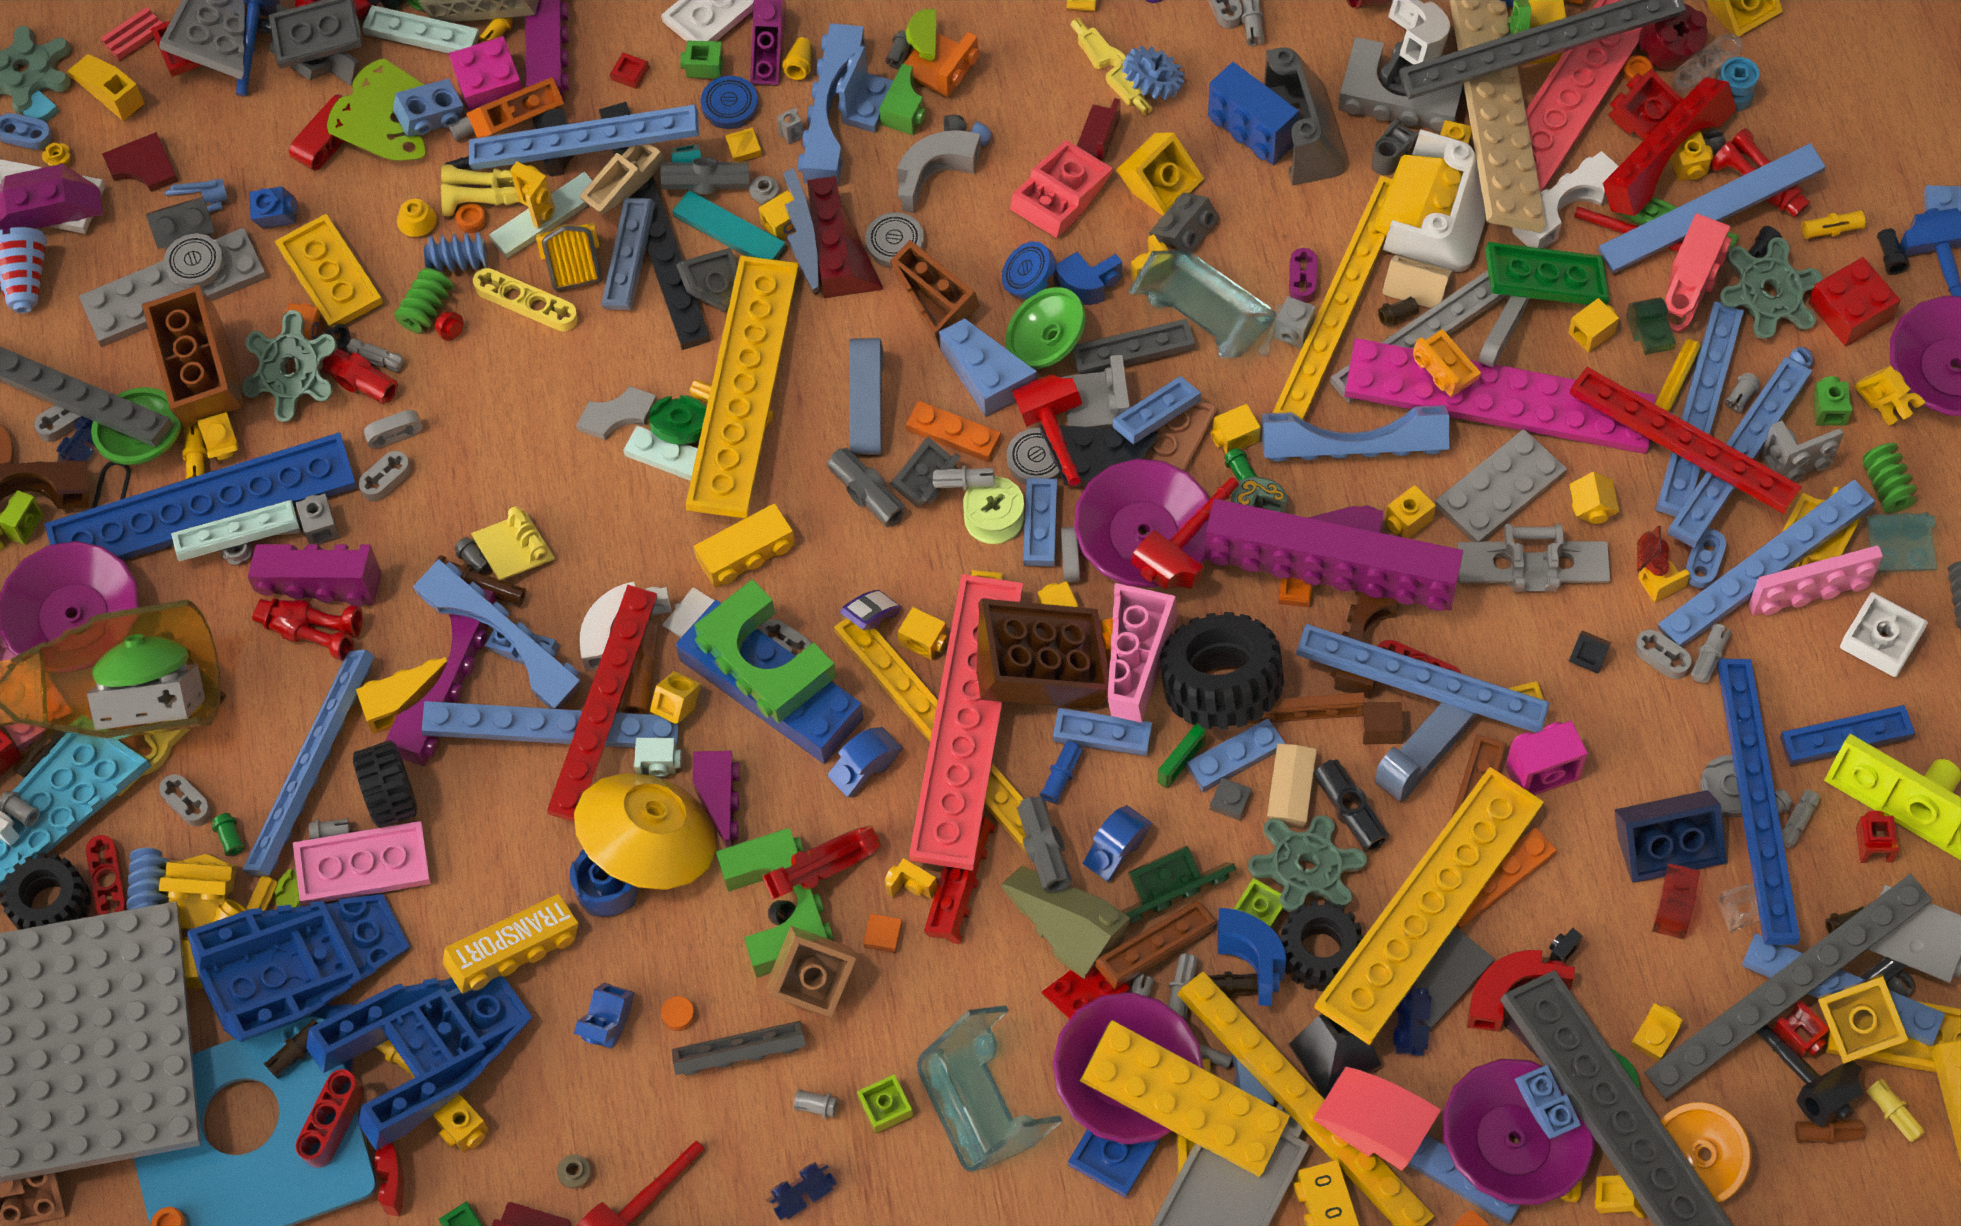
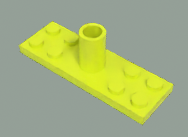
M1849 734L1824 781L1871 809L1882 811L1885 816H1894L1895 823L1961 860V797L1953 793L1961 781L1960 769L1949 760L1938 759L1931 764L1923 776L1854 735Z

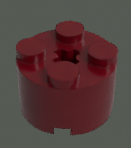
M1684 4L1686 8L1684 14L1642 27L1639 34V44L1641 49H1645L1649 55L1647 59L1656 67L1664 70H1675L1687 64L1704 48L1707 42V17L1703 12Z

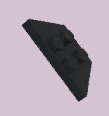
M1041 424V436L1048 445L1050 455L1059 469V475L1063 484L1070 486L1065 474L1062 472V466L1057 454L1052 449V444ZM1059 425L1064 441L1067 443V449L1073 463L1077 466V472L1081 479L1080 483L1076 486L1086 487L1090 480L1111 465L1133 459H1145L1152 445L1158 442V431H1153L1140 441L1132 444L1116 429Z

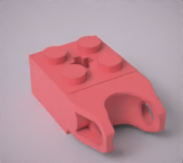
M1697 213L1695 214L1672 265L1669 290L1665 300L1666 306L1662 316L1664 328L1676 333L1687 329L1706 291L1712 293L1718 279L1717 274L1720 267H1723L1727 260V254L1732 242V238L1728 237L1729 225ZM1673 313L1681 318L1686 316V320L1682 324L1675 325L1669 321L1668 315Z

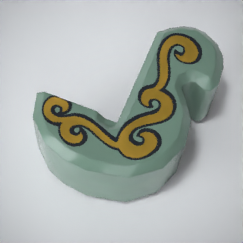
M1252 476L1238 482L1239 486L1231 494V502L1286 513L1287 494L1282 486L1270 479Z

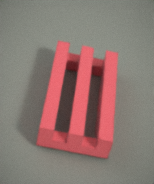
M146 7L102 36L101 40L120 61L153 39L154 36L151 28L160 25L162 22Z

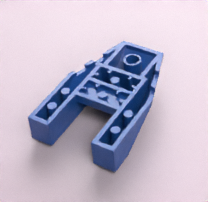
M501 975L490 980L483 988L476 991L471 989L463 994L452 978L439 981L436 978L423 980L422 984L410 986L394 985L310 1027L306 1048L322 1072L325 1073L388 1040L391 1041L415 1078L361 1106L358 1125L374 1149L378 1150L405 1136L463 1092L532 1020V1015L507 980Z

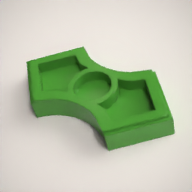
M1514 0L1512 14L1510 17H1507V25L1511 34L1530 29L1531 5L1528 0Z

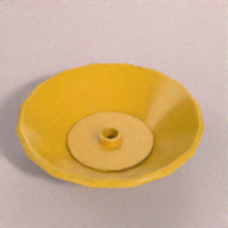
M622 773L601 778L582 793L574 811L576 837L589 859L611 877L635 887L668 890L691 884L709 869L717 850L714 825L701 803L680 786L654 775Z

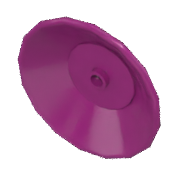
M1942 296L1920 302L1899 319L1890 338V364L1894 370L1903 376L1904 382L1910 388L1908 393L1918 394L1925 401L1924 406L1949 416H1961V297ZM1951 365H1955L1960 369H1955Z
M1147 459L1125 461L1109 466L1088 482L1076 503L1074 531L1083 555L1101 574L1127 586L1156 588L1160 585L1155 581L1150 582L1141 575L1140 570L1131 564L1133 552L1154 530L1170 540L1197 513V510H1200L1207 503L1209 497L1207 492L1188 472L1165 461ZM1208 521L1204 523L1198 533L1182 549L1200 564L1205 559V538ZM1141 529H1145L1149 533L1147 535H1142L1138 531Z
M79 541L48 545L24 558L5 579L0 593V634L10 652L33 668L56 673L87 669L95 665L112 647L124 642V639L131 634L139 611L137 582L126 563L103 546ZM78 612L76 617L68 618L70 613Z
M1133 992L1102 995L1077 1009L1059 1033L1052 1061L1057 1093L1072 1118L1097 1137L1122 1144L1156 1141L1172 1130L1080 1082L1111 1020L1204 1069L1199 1042L1184 1018L1158 999Z
M1498 1059L1474 1067L1453 1086L1443 1111L1444 1143L1456 1169L1478 1191L1507 1204L1540 1205L1565 1196L1585 1177L1595 1152L1594 1136L1575 1109L1574 1111L1581 1126L1551 1139L1548 1138L1540 1127L1515 1081L1516 1078L1543 1067L1531 1060ZM1557 1084V1086H1558V1088H1559V1090H1560L1561 1095H1562V1096L1565 1095V1094L1563 1093V1091L1561 1090V1088L1559 1087V1085ZM1508 1136H1515L1519 1143H1512Z

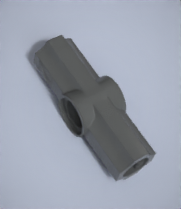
M709 157L695 158L692 162H660L661 189H692L693 192L700 194L715 193L718 189H749V162H718L716 159Z
M847 447L844 449L839 448L835 451L827 462V468L846 486V490L853 501L860 507L866 506L886 528L889 526L893 527L900 522L906 513V507L887 489L881 475L872 467L867 469Z
M1041 796L1028 797L1020 801L1021 804L1017 807L1026 835L1023 839L1025 850L1036 866L1043 890L1047 893L1061 892L1067 889L1068 885L1072 882L1063 855V851H1065L1064 840L1057 827L1053 825L1045 799Z

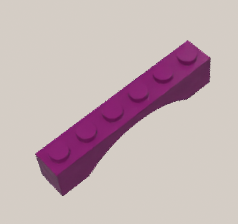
M481 588L486 593L484 598L493 605L497 602L493 591ZM449 614L452 628V644L443 673L425 697L411 708L396 716L385 742L392 740L397 745L402 760L425 767L428 758L435 755L438 747V736L422 735L424 701L457 703L460 700L463 691V681L466 675L469 676L472 673L478 648H483L487 639L486 631L489 625L473 618Z

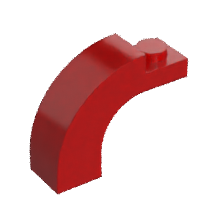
M1543 950L1519 951L1500 958L1486 969L1474 988L1468 1010L1467 1028L1500 1032L1504 1015V1005L1500 999L1505 993L1554 970L1570 991L1574 980L1575 967L1567 966L1566 963L1561 961L1542 963Z

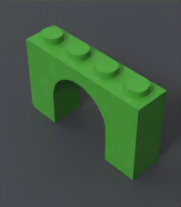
M752 579L694 625L697 635L695 642L705 654L710 652L716 658L717 666L725 675L730 673L736 679L737 687L745 696L751 694L757 701V708L765 717L772 716L779 724L837 677L835 664L814 642L787 664L774 669L757 668L743 659L740 651L745 639L775 615L773 600Z
M790 828L718 850L716 855L729 892L764 881L763 875L780 867L785 869L792 866V855L799 851L804 852L800 838H793ZM801 884L794 886L793 889L798 896V902L792 916L777 927L744 937L756 978L772 972L790 926L834 941L829 923L822 924L819 913L824 912V908L818 893L812 895L811 889H805Z

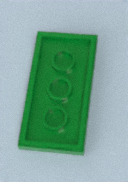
M1488 242L1485 247L1490 289L1493 294L1585 305L1591 304L1598 298L1605 305H1608L1610 301L1603 258L1600 255Z

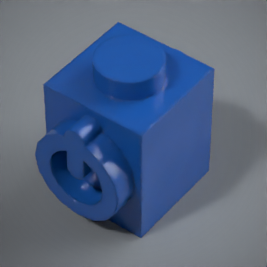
M284 187L250 192V220L262 229L295 224V213L298 211V203L295 196Z

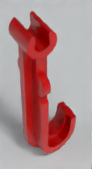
M865 826L846 832L808 850L807 853L803 851L796 852L791 857L792 866L785 869L780 867L763 875V880L772 900L794 891L793 887L801 884L805 889H812L817 886L818 880L832 876L878 851L882 846L873 826Z

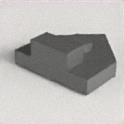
M731 248L680 261L676 265L687 293L722 312L728 309L738 267Z

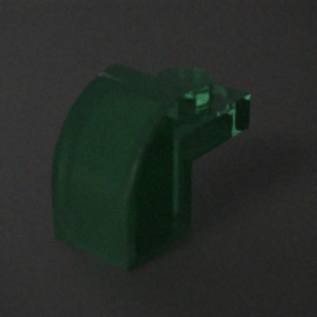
M1662 297L1629 303L1626 318L1634 342H1641L1645 355L1675 349L1676 342L1667 318L1669 311Z

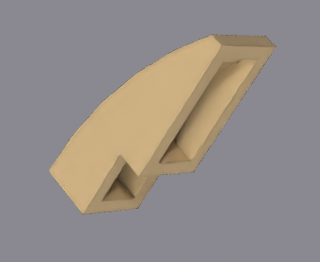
M650 143L630 146L622 156L616 153L579 197L602 215L641 188L660 169V162H666L661 151Z

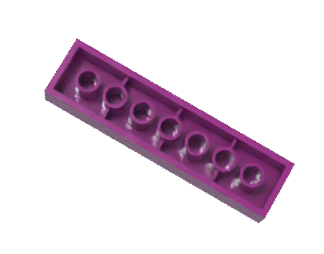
M1214 499L1205 538V559L1210 560L1216 565L1225 566L1229 564L1239 566L1249 572H1268L1278 578L1286 579L1291 577L1301 579L1311 585H1330L1340 591L1354 590L1364 592L1367 596L1373 598L1384 596L1393 598L1402 604L1416 603L1425 605L1435 611L1452 610L1463 556V550L1219 499Z

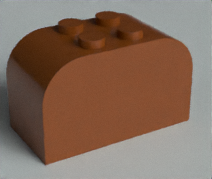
M196 285L142 304L170 410L183 426L187 428L198 424L197 420L226 411L231 413L245 408L241 384L223 323L214 304L201 286Z

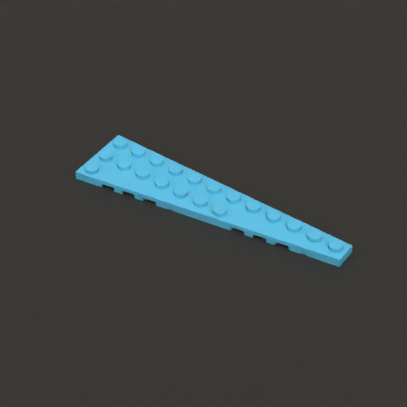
M82 716L49 751L50 753L12 791L19 793L23 801L38 809L40 816L33 826L26 827L19 820L11 815H7L14 821L15 824L12 827L20 837L12 846L0 839V890L2 885L7 884V881L4 879L7 873H14L15 869L13 866L19 863L22 865L26 862L24 858L28 856L36 859L38 853L47 854L128 785L137 780L140 775L151 767L149 762L104 730H95L94 724Z

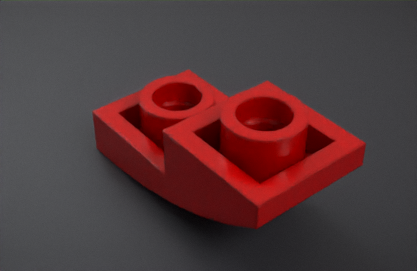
M391 1142L382 1147V1149H378L374 1159L376 1171L382 1180L387 1181V1183L383 1182L381 1184L378 1201L387 1215L400 1217L404 1194L403 1169L398 1150L394 1143Z

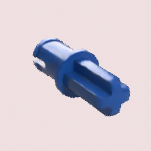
M1067 741L1055 765H1051L1049 768L1051 773L1039 795L1050 803L1057 804L1059 802V798L1068 780H1072L1074 777L1072 772L1083 751L1082 747L1077 743Z

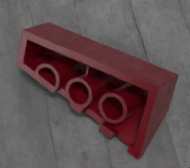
M836 176L807 180L824 298L883 290L841 200Z

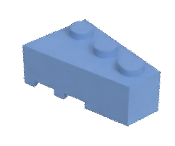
M963 319L939 331L940 351L985 417L1016 402L1012 390L1037 380V371L968 320Z

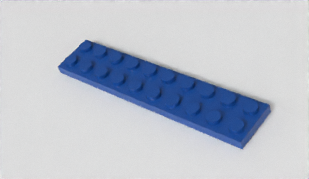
M339 432L45 523L50 545L79 541L103 546L124 561L174 545L171 535L173 532L292 500L295 508L296 502L302 501L308 496L325 494L326 497L356 489L357 485L343 438Z

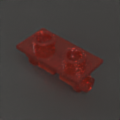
M1657 526L1652 532H1645L1637 542V571L1640 572L1646 567L1654 575L1663 576L1669 571V563L1667 561L1669 545L1661 538V527Z

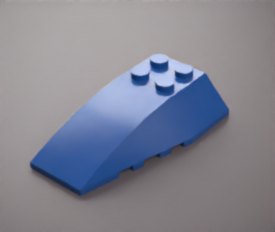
M383 894L344 898L336 903L325 904L324 901L311 902L310 906L293 908L291 905L277 906L275 910L262 911L261 908L249 909L188 930V938L202 986L224 1031L239 1042L303 1020L410 948Z

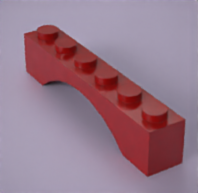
M1704 77L1603 182L1611 211L1635 217L1652 199L1665 165L1680 144L1690 135L1701 129L1721 127L1737 110L1729 81Z

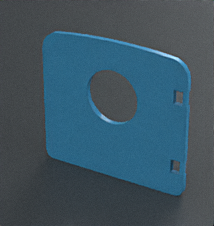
M307 1017L301 1021L243 1042L233 1039L193 1054L201 1146L134 1158L150 1224L158 1210L164 1207H174L185 1215L187 1226H293L365 1200L375 1193L377 1180L364 1132L358 1125V1110L333 1159L328 1165L321 1168L310 1166L297 1154L295 1148L296 1140L327 1078L336 1070H347L345 1063L323 1073L308 1051L305 1059H299L279 1079L263 1064L286 1044L285 1040L290 1037L292 1039L313 1018L318 1023L324 1021V1019ZM251 1080L268 1086L275 1094L279 1105L278 1123L268 1141L258 1149L242 1155H229L216 1150L208 1141L204 1129L205 1113L213 1097L224 1087L238 1081ZM350 1082L341 1086L339 1094H345L349 1091L351 1087ZM335 1112L326 1116L324 1125L334 1121L336 1117ZM321 1143L312 1145L309 1155L316 1154L320 1150Z

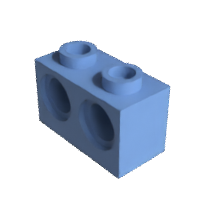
M449 78L398 92L395 94L393 111L407 137L424 135L431 130L441 127L448 128V125L461 120L463 104Z

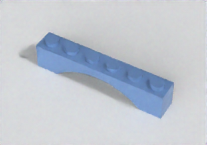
M830 23L828 34H823L821 50L824 52L823 58H818L817 75L820 76L819 81H814L812 99H815L814 106L809 105L807 122L810 123L809 130H804L803 133L805 152L800 154L798 158V171L802 172L805 184L810 179L836 176L837 186H839L843 165L842 151L829 126V112L836 95L838 81L841 77L844 78L847 73L849 57L851 54L855 55L859 46L865 47L864 26Z
M1445 405L1417 406L1388 425L1356 433L1334 432L1322 429L1302 420L1292 412L1262 414V449L1264 457L1270 458L1272 461H1285L1288 457L1298 456L1304 460H1314L1319 458V455H1331L1333 458H1347L1349 454L1376 457L1384 452H1392V454L1398 456L1408 455L1411 451L1438 454L1441 450H1449V413Z
M438 559L413 586L415 593L439 614H456L473 618L489 625L502 634L515 647L524 661L533 694L550 709H562L582 687L580 679H578L580 673L568 662L564 665L554 658L557 655L556 652L546 643L542 642L539 645L530 638L533 633L524 624L519 622L515 625L507 618L510 615L509 612L498 602H495L493 605L484 598L486 593L476 583L471 582L468 585L460 577L463 573L451 562L445 565Z

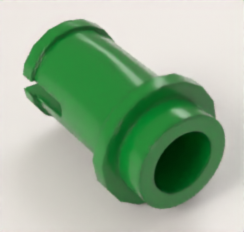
M1235 448L1224 456L1226 468H1231L1238 482L1252 476L1258 477L1246 459V452L1241 451L1240 448Z
M230 813L216 816L212 820V830L218 834L225 855L233 856L242 852L245 848L235 827L237 823L236 818L231 817Z

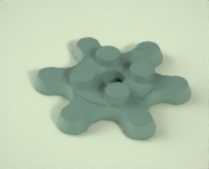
M27 26L16 28L12 45L4 50H0V95H10L13 98L12 108L16 113L23 114V111L30 108L32 105L31 97L38 90L51 89L55 92H63L70 87L71 79L62 71L55 70V64L70 54L72 48L70 43L63 38H55L47 44L37 45L35 44V33ZM19 64L21 66H29L25 71H17Z
M1775 237L1769 241L1767 254L1762 258L1753 257L1741 246L1732 247L1727 254L1728 264L1738 272L1740 279L1737 285L1727 286L1721 291L1720 302L1726 308H1735L1737 306L1748 308L1750 315L1755 318L1753 325L1754 335L1759 339L1771 338L1775 334L1776 323L1781 318L1789 320L1800 330L1811 329L1816 323V316L1813 311L1805 306L1803 295L1806 291L1813 290L1814 285L1823 280V277L1814 268L1801 271L1794 269L1788 262L1790 246L1785 239ZM1765 283L1775 287V297L1763 291Z
M290 310L284 314L282 331L277 337L271 339L262 332L253 331L246 338V347L258 357L259 367L256 373L244 379L241 387L242 392L249 398H255L264 392H270L275 398L274 415L282 422H289L296 416L297 402L305 394H310L315 400L326 401L332 397L334 391L331 383L321 376L320 370L323 367V360L336 352L337 342L330 334H322L314 340L306 339L304 336V318L300 312ZM290 359H294L297 371L288 375L286 364Z
M1320 815L1314 817L1310 828L1300 833L1290 830L1282 820H1268L1263 830L1266 838L1275 846V850L1269 855H1255L1248 862V869L1254 878H1273L1279 885L1284 886V890L1280 895V902L1283 909L1287 912H1296L1297 907L1304 904L1307 896L1313 898L1323 897L1327 901H1332L1331 906L1335 908L1338 904L1346 907L1351 902L1352 893L1341 882L1340 876L1345 872H1357L1366 865L1367 857L1360 849H1340L1333 845L1330 837L1335 825L1332 819L1327 816ZM1303 860L1310 861L1315 868L1303 871V867L1299 862Z

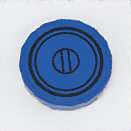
M732 75L719 77L711 81L703 89L700 98L704 117H707L714 126L725 129L739 128L745 125V121L750 118L752 119L756 115L759 106L757 92L751 82L742 77Z
M1033 241L1022 244L1014 250L1006 260L1002 270L1004 289L1020 299H1028L1044 290L1048 285L1046 280L1049 278V275L1053 276L1055 271L1056 259L1053 252L1041 242Z

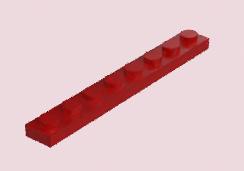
M1589 367L1584 369L1571 386L1570 395L1784 515L1801 492V485Z
M627 584L547 809V814L575 822L574 811L582 793L592 785L657 600V593Z

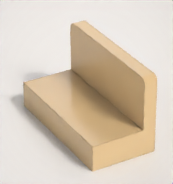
M1395 254L1390 261L1382 293L1383 295L1400 300H1405L1412 296L1418 305L1433 308L1443 300L1446 286L1450 282L1453 271Z

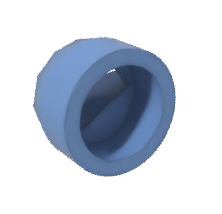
M976 121L971 132L980 134L981 147L986 146L990 141L991 131L985 124Z
M1795 348L1789 355V359L1811 369L1814 359L1811 350L1808 348Z

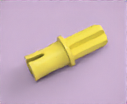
M1880 1079V1081L1875 1082L1868 1088L1866 1093L1884 1112V1118L1886 1120L1891 1119L1909 1141L1914 1142L1924 1134V1129L1905 1108L1907 1102L1901 1101L1884 1079Z

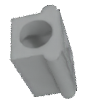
M792 108L777 117L779 136L784 137L788 144L803 138L802 121L798 116L796 108ZM787 116H791L788 119L790 123L784 121Z

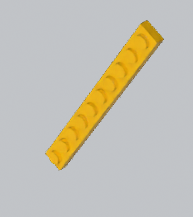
M1380 176L1273 413L1292 412L1302 420H1305L1387 236L1373 228L1391 184V178Z
M848 618L834 626L836 635L930 742L938 702L935 696L876 629L862 630ZM992 763L985 807L1028 856L1023 844V839L1026 835L1017 807L1021 804L1020 801L1024 799Z
M1203 971L1179 990L1177 994L1179 998L1333 1161L1338 1160L1340 1169L1394 1226H1426L1435 1216L1377 1154L1373 1152L1368 1157L1312 1120L1325 1099Z

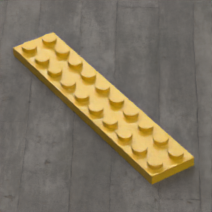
M740 255L687 495L686 511L744 519L748 516L798 277L799 263Z
M1489 767L1316 1001L1314 1008L1368 1045H1371L1540 811L1544 801Z

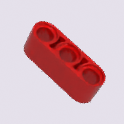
M341 94L334 95L298 134L289 148V156L313 171H317L345 142V140L329 134L327 129L328 118L332 108L344 96ZM347 104V108L342 109V111H351L350 104ZM337 119L338 124L335 126V128L343 126V124L340 122V119Z
M336 1070L327 1078L296 1140L295 1148L297 1154L312 1167H324L333 1159L363 1098V1085L348 1070ZM351 1082L349 1091L345 1094H339L341 1086ZM335 1112L336 1117L334 1121L324 1125L326 1116ZM321 1143L320 1150L314 1155H309L312 1145Z

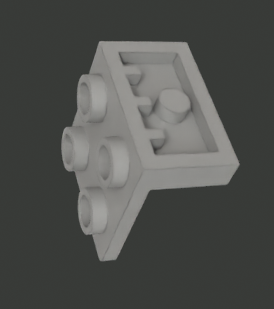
M1122 355L1110 356V368H1105V372L1063 376V378H1073L1083 403L1066 411L1068 426L1113 427V419L1130 408Z
M1779 421L1771 425L1761 457L1768 468L1795 482L1815 469L1822 471L1831 466L1844 433L1839 428L1797 445V439L1793 431L1788 430L1783 421Z

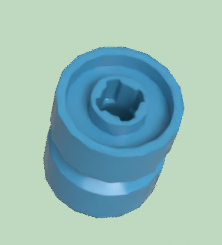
M1733 57L1723 64L1719 80L1729 81L1737 109L1735 112L1749 107L1760 75L1757 65L1744 57Z

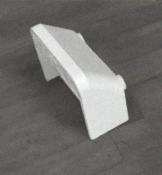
M1420 129L1412 156L1443 158L1451 168L1463 171L1450 216L1440 213L1429 214L1423 220L1421 229L1392 220L1383 250L1454 272H1464L1472 265L1486 220L1476 154L1471 146L1465 142Z

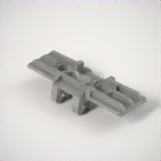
M1505 524L1504 542H1457V549L1463 550L1459 583H1505V586H1512L1513 592L1557 591L1559 586H1562V583H1610L1607 541H1564L1562 524H1555L1554 527H1512V524ZM1513 539H1554V543L1547 545L1546 552L1524 553L1523 545L1514 543ZM1498 557H1505L1510 561L1511 566L1507 569H1499L1494 565L1493 561ZM1568 557L1572 560L1573 566L1569 569L1560 568L1558 566V558Z

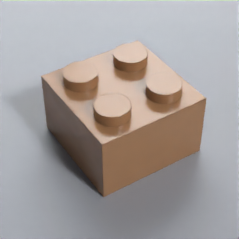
M790 926L766 987L771 997L832 1018L855 963L856 956L849 946Z

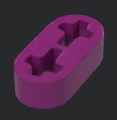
M1299 248L1291 254L1289 295L1294 299L1309 303L1316 294L1317 256L1314 251L1308 248ZM1300 260H1306V271L1300 270ZM1300 281H1306V292H1300Z

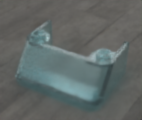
M1184 250L1152 251L1129 290V293L1132 295H1147L1149 297L1147 301L1159 309H1163L1164 306L1174 307L1216 337L1215 343L1219 346L1217 348L1219 351L1218 356L1221 358L1242 356L1271 325L1276 316V312L1194 254Z
M1007 1005L967 1010L921 1053L917 1062L919 1076L962 1167L970 1172L986 1169L1034 1147L1062 1122L1060 1115L1033 1119L1031 1116L1022 1115L1012 1119L987 1064L995 1057L997 1051V1042L991 1027L1009 1012Z

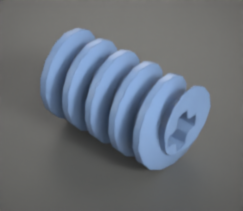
M476 232L475 241H471L469 234L465 233L463 242H460L457 235L453 234L451 243L447 242L445 235H441L439 244H436L433 236H429L428 244L424 246L426 268L433 269V266H435L436 270L442 273L446 264L449 271L454 272L458 263L460 269L466 271L470 262L472 268L478 270L481 261L484 268H488L486 244L480 232Z
M139 848L130 852L129 859L131 863L128 869L130 872L128 877L130 886L127 890L129 899L126 902L128 910L165 904L169 901V897L162 894V892L166 891H159L160 878L166 875V870L163 869L166 868L167 862L170 861L162 857L163 853L160 850Z

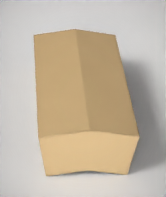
M1277 744L1267 812L1268 820L1279 819L1289 827L1303 829L1307 822L1317 749L1300 745Z

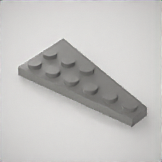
M181 0L160 41L159 49L242 80L244 73L243 34L245 2L243 0Z

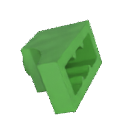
M901 65L879 108L881 125L910 135L914 134L918 125L922 126L927 113L923 105V96L917 95L913 90L914 75L912 66Z

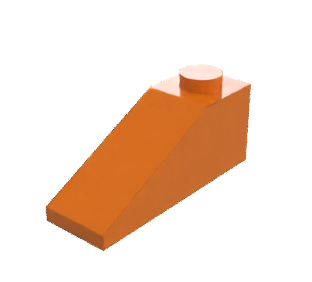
M550 77L480 106L466 114L476 137L482 138L564 104V101L553 77Z

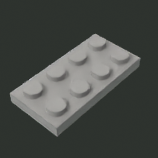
M1523 429L1436 499L1435 505L1471 542H1484L1565 476L1567 468Z

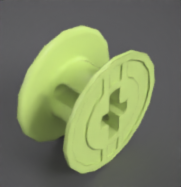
M995 476L994 487H969L963 499L964 520L967 530L978 541L987 544H1003L1013 539L1022 530L1025 521L1024 497L1021 490L1011 480Z

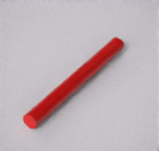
M1579 206L1574 215L1575 218L1622 234L1639 227ZM1680 241L1668 247L1667 249L1679 252V249L1683 241Z

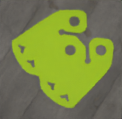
M379 59L370 63L353 80V93L340 98L332 108L327 123L329 134L386 159L402 161L422 158L425 155V147L420 136L413 135L407 137L404 135L390 140L387 138V135L404 132L400 123L393 122L390 118V115L394 113L395 94L423 86L424 84L386 59ZM380 66L383 67L382 73L373 72L374 70H379ZM367 78L370 85L362 87V84L365 83V79ZM347 104H350L351 111H342V109L347 108ZM337 119H340V122L343 124V126L335 128V126L338 124ZM411 142L415 145V150L413 152H406L403 149V144Z

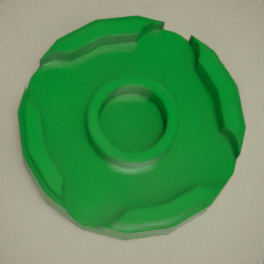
M680 395V399H672V396L664 397L657 401L650 409L649 426L652 433L660 440L671 444L683 445L693 443L700 439L707 407L699 400L689 396Z

